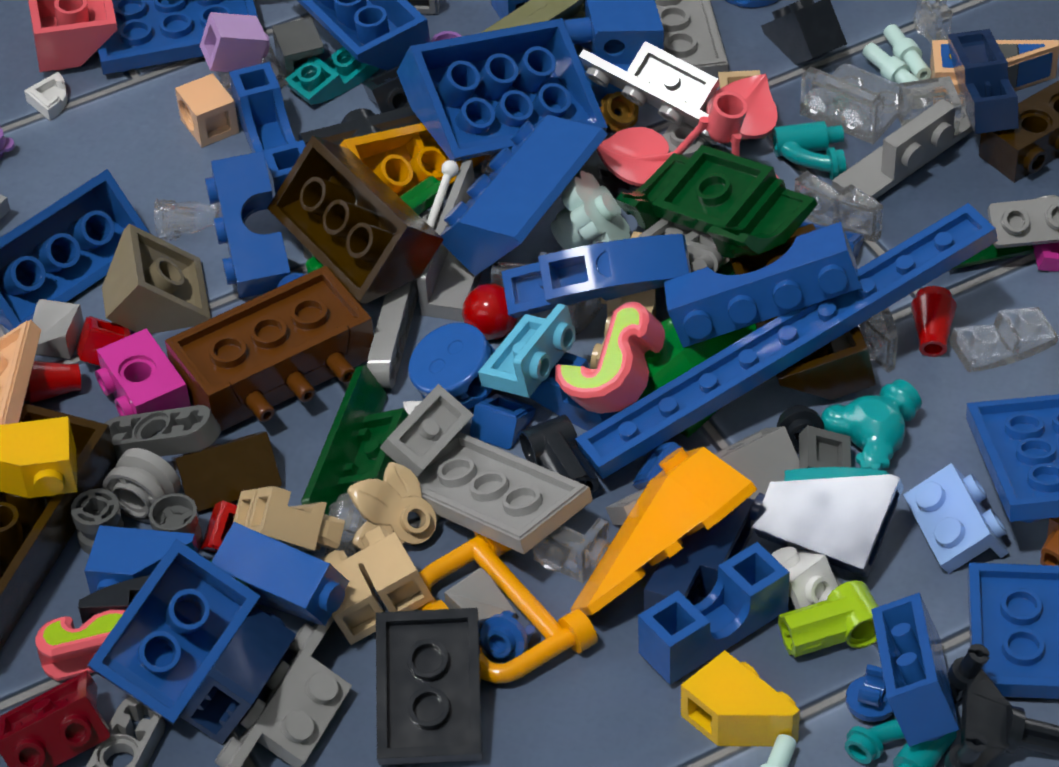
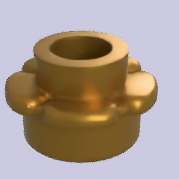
M622 91L613 94L609 93L601 100L602 106L600 110L606 124L614 132L627 129L629 126L633 127L638 120V105L626 99L621 94ZM615 110H618L621 116H617Z

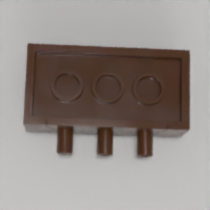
M325 265L165 340L168 359L187 385L190 402L193 406H207L219 423L221 431L254 415L259 421L267 422L274 416L273 406L294 396H297L301 402H308L315 396L314 386L335 376L343 383L350 382L355 371L354 367L368 361L374 334L372 318Z

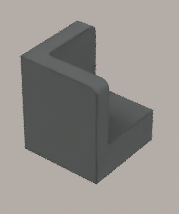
M312 17L272 26L276 58L284 78H287L294 72V64L306 62L312 56H317L320 59L319 54L324 53L323 43Z

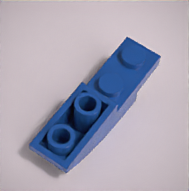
M667 234L615 240L538 256L539 262L501 271L508 315L515 319L523 317L525 314L531 315L554 309L557 304L571 305L599 297L608 301L664 287V281L691 273L685 236L683 234Z

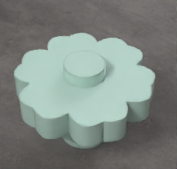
M580 170L562 192V202L566 207L559 211L556 215V220L551 222V231L557 242L567 250L591 243L597 244L631 238L629 225L621 216V208L610 191L605 186H600L591 173Z

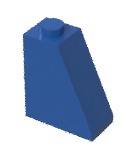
M233 522L211 563L259 594L260 598L256 603L326 626L332 613L341 606L345 597V589L350 582L330 563L236 522Z

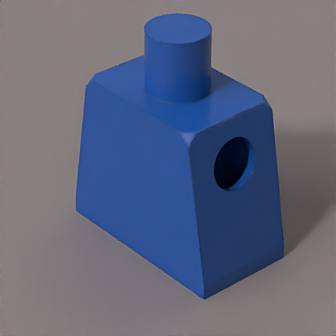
M585 0L584 18L564 20L573 44L590 42L592 53L611 64H632L645 41L664 51V29L655 0Z

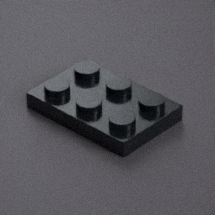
M478 608L376 613L377 761L379 765L483 761Z

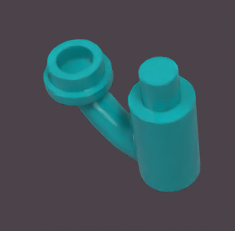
M825 121L774 127L772 140L776 157L784 156L797 165L828 172L831 180L846 171V159L843 149L835 150L834 147H829L831 143L844 142L842 125L827 127ZM826 151V155L815 152Z
M895 719L869 729L860 726L852 727L847 733V741L844 747L848 755L855 761L869 764L872 760H876L882 755L884 743L905 739ZM957 732L948 733L935 741H925L910 747L906 742L894 758L893 766L935 767L957 738Z

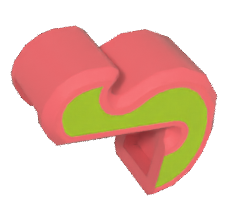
M638 302L625 303L613 311L597 369L557 364L555 380L571 399L587 411L600 414L622 411L635 403L647 387L649 370L644 354L648 350H652L654 353L660 352L664 344L665 330L662 324L643 305Z
M110 609L95 614L76 629L73 619L68 616L59 617L45 623L35 637L36 648L45 674L56 681L73 678L87 670L89 673H93L94 671L87 667L88 663L126 610Z

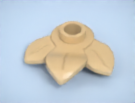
M390 462L385 469L383 481L380 479H366L349 486L347 489L354 506L362 517L367 520L356 531L351 541V544L359 550L365 549L361 542L364 534L378 526L384 527L389 534L395 532L400 542L407 545H418L427 541L436 529L437 518L435 511L429 502L422 498L420 482L416 475L403 465ZM409 512H415L419 515L421 520L419 528H414L408 523L407 516Z

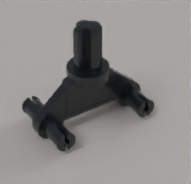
M981 644L971 645L966 655L957 658L948 671L954 704L962 700L961 744L953 746L945 756V767H986L997 757L1004 755L1005 752L1015 753L1018 747L1059 757V726L1026 718L1024 708L1011 705L982 669L990 658L988 657L990 655L988 649Z

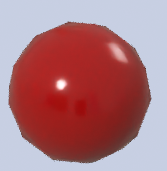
M497 284L479 285L468 293L463 303L461 315L464 323L477 327L487 340L501 339L512 331L518 319L508 315L504 287Z

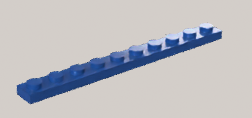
M969 203L965 204L860 267L858 274L862 288L780 315L575 438L580 451L601 478H606L998 241L996 228Z

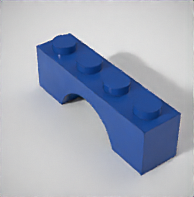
M265 62L229 71L237 117L252 153L260 151L264 153L272 196L274 198L306 145L304 140L297 142L295 140L287 117L280 85L270 62Z
M841 222L797 236L790 249L782 257L759 270L740 275H723L706 267L664 281L667 311L683 348L862 288L855 257Z

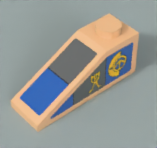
M932 40L930 59L932 105L941 99L945 101L951 100L957 105H964L951 59L948 40ZM996 40L1008 62V79L1015 91L1056 78L1059 40Z

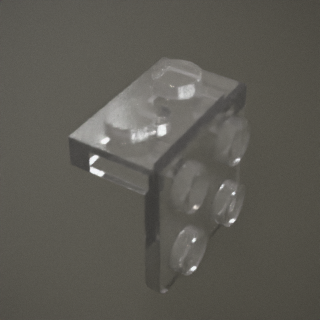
M850 64L840 65L832 75L810 66L801 77L800 115L817 122L825 121L827 126L842 125L844 133L873 145L913 101L912 89Z

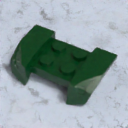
M701 145L691 158L673 153L641 187L631 193L621 192L616 198L617 204L627 215L631 214L634 216L641 228L647 230L661 219L709 234L722 257L735 258L747 254L748 256L759 255L786 243L818 205L816 198L786 189L784 180L776 177L774 167L705 145Z

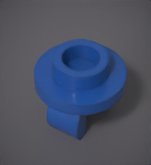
M510 610L491 616L483 623L480 630L483 648L493 659L501 663L509 662L524 653L535 631V626L532 624L523 628L513 618L514 613Z
M870 664L867 665L866 676L854 680L846 692V705L849 711L861 720L878 722L893 715L886 696L882 668Z

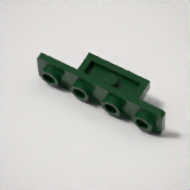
M366 365L355 368L301 500L302 505L326 502L324 514L336 518L340 517L346 499L350 497L347 491L349 486L366 479H380L383 481L388 463L395 461L381 450L380 447L409 416L404 408L381 412L387 398V393Z

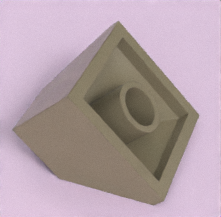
M128 224L123 230L102 285L106 319L134 332L147 328L150 334L194 327L211 319L200 258Z

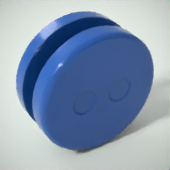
M467 323L446 324L427 334L415 347L409 361V377L424 399L439 384L463 406L470 409L483 401L493 390L492 388L481 386L478 371L495 350L477 327Z

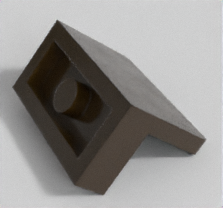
M265 431L212 445L198 452L171 457L174 469L180 477L184 493L194 500L198 511L212 508L222 500L226 502L239 500L241 491L270 486L281 487L282 485L269 436Z

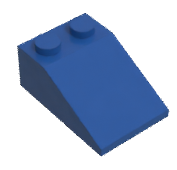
M175 539L87 667L171 724H174L250 613L260 595L178 539Z

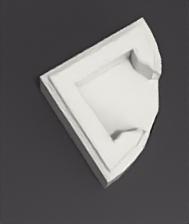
M59 72L24 90L26 101L50 121L57 117L67 104L68 94L66 85Z

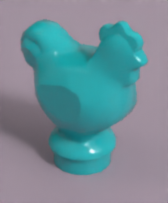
M897 379L891 384L883 386L879 396L865 395L858 397L846 406L841 404L828 406L822 412L821 419L824 424V430L850 436V440L863 450L856 456V462L860 464V468L887 469L890 466L889 460L893 458L894 452L902 447L905 437V422L914 419L916 412L922 406V400L918 391L909 382Z

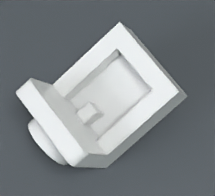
M789 546L771 554L790 572L789 597H791L796 609L827 600L829 594L838 587L826 555Z

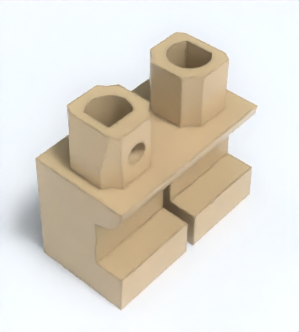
M275 486L241 491L233 522L302 552L319 551L321 547L338 549L345 520L324 514L326 502L289 507L291 491Z
M378 526L364 534L361 542L365 549L348 557L344 550H334L321 558V560L330 563L350 581L345 589V597L341 606L332 613V617L350 645L376 632V613L385 612L372 588L375 587L389 612L414 611L434 600L396 533L389 534L382 526Z

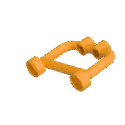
M474 532V538L430 563L419 572L431 593L434 584L475 560L545 637V640L506 663L490 661L483 654L480 646V672L482 680L495 684L510 683L524 677L570 647L580 654L598 642L595 628L584 612L576 608L558 619L557 622L499 558L510 551L511 548ZM434 598V600L417 609L439 610L449 608L442 600L437 601Z

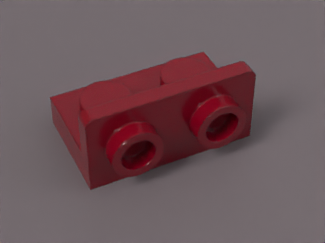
M88 670L0 716V754L8 767H55L110 737V729L96 708L98 686Z

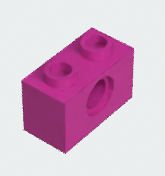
M147 328L97 349L101 369L96 370L95 375L103 393L106 396L113 394L115 397V406L119 416L191 406L186 383Z

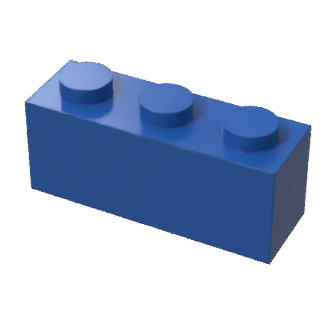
M920 592L871 609L887 700L908 746L910 747L925 741H935L948 733L959 730L941 639Z

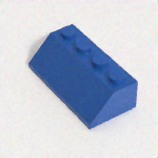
M297 0L357 61L388 71L401 64L410 46L431 42L427 19L407 0Z
M546 115L535 125L530 121L525 122L510 138L515 145L511 149L505 147L489 163L488 166L493 170L489 176L486 174L480 176L466 191L471 197L466 204L463 201L459 202L445 216L443 220L448 226L440 234L444 239L442 244L476 276L524 241L608 134L600 127L552 115Z
M108 169L0 237V324L9 331L30 319L33 321L35 307L39 299L67 302L105 277L123 230L128 224L150 233Z

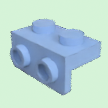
M950 463L903 494L940 566L948 574L989 548L1000 558L1009 554L1001 538L1007 534V530L992 509L986 511L982 501L988 498L987 494L972 473L964 477Z

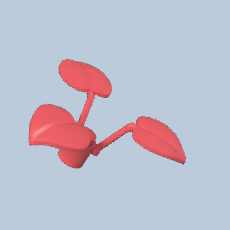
M766 74L755 75L737 80L718 89L707 102L706 113L709 114L708 117H700L698 125L673 152L668 153V142L655 130L646 127H631L618 131L610 138L602 141L597 148V153L603 164L612 174L622 181L641 187L673 153L682 155L704 130L708 131L710 138L715 142H731V154L740 157L742 137L746 139L761 138L770 134L776 126L778 113L769 89L768 78Z

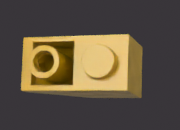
M725 650L681 684V717L717 746H774L776 738L780 734L789 735L796 742L799 740L800 709L793 699L782 691L777 692L759 677L751 665L746 662H739Z

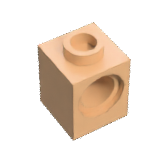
M213 73L175 88L180 119L201 147L240 133L235 101Z

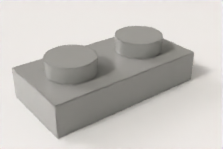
M438 384L392 432L380 449L396 463L410 469L418 478L463 429L474 414Z

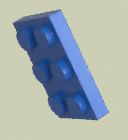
M969 562L967 578L970 646L981 644L990 653L988 656L990 658L982 669L1004 697L1059 699V566Z

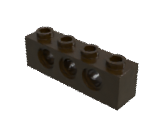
M1059 81L1018 103L1019 128L981 133L979 156L1014 183L1031 173L1038 172L1043 166L1059 157Z

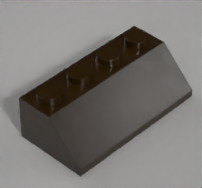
M314 135L310 138L267 208L323 266L326 265L359 302L364 304L419 278L444 240L350 149Z
M814 224L798 228L786 243L762 254L748 256L747 254L729 258L735 275L750 273L775 262L790 249L797 236L816 230ZM777 317L756 323V328L759 329ZM858 326L776 374L780 386L830 400L876 385L869 350Z

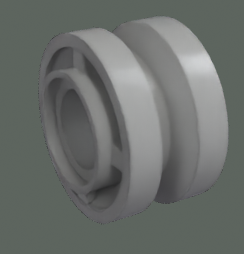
M140 448L126 450L118 460L116 468L112 469L103 481V489L114 493L119 500L121 513L143 523H150L148 516L149 508L154 501L161 496L178 493L181 488L179 476L168 462L155 453Z

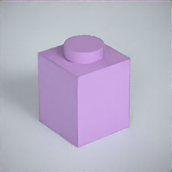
M210 12L200 48L210 71L229 72L261 64L262 58H265L269 52V37L267 33H264L257 16Z

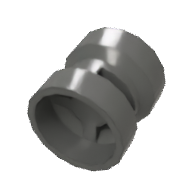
M101 488L87 490L78 495L71 505V515L76 526L78 543L81 549L89 555L99 525L125 527L121 519L119 500L109 490Z
M173 493L161 496L154 501L149 508L148 515L152 530L195 534L199 552L203 542V535L198 523L199 515L194 500L187 495Z

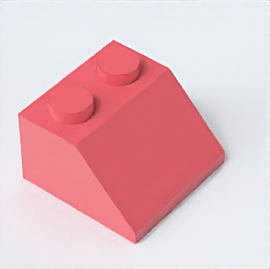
M28 0L40 72L61 71L68 68L81 67L117 31L112 0Z

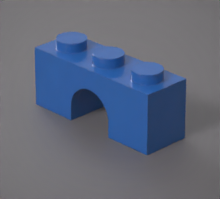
M260 151L211 161L213 177L205 178L209 203H218L221 217L213 218L218 244L227 243L230 257L222 259L227 285L236 284L239 299L265 294L276 289L281 279L291 273L282 232L257 234L250 231L244 225L246 219L251 214L266 210L273 200L264 153Z
M758 542L752 544L718 565V578L714 588L698 604L693 605L678 590L639 614V654L671 685L774 620L780 614L788 611L790 572Z

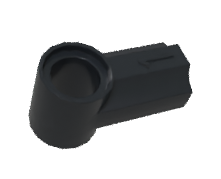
M566 415L555 417L519 432L521 448L527 461L589 486L591 495L599 489L598 477L580 451L575 439L578 437Z

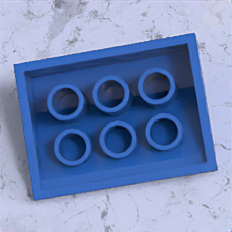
M563 18L412 45L409 47L397 70L411 109L452 161L499 153L505 147L511 149L515 144L510 138L525 122L530 121L535 125L546 115L600 127L604 131L608 128Z

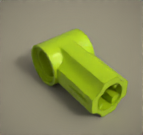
M857 580L848 581L836 587L825 601L780 614L778 626L781 631L783 644L788 654L794 657L846 642L852 648L870 646L877 642L871 609L879 606L864 582Z

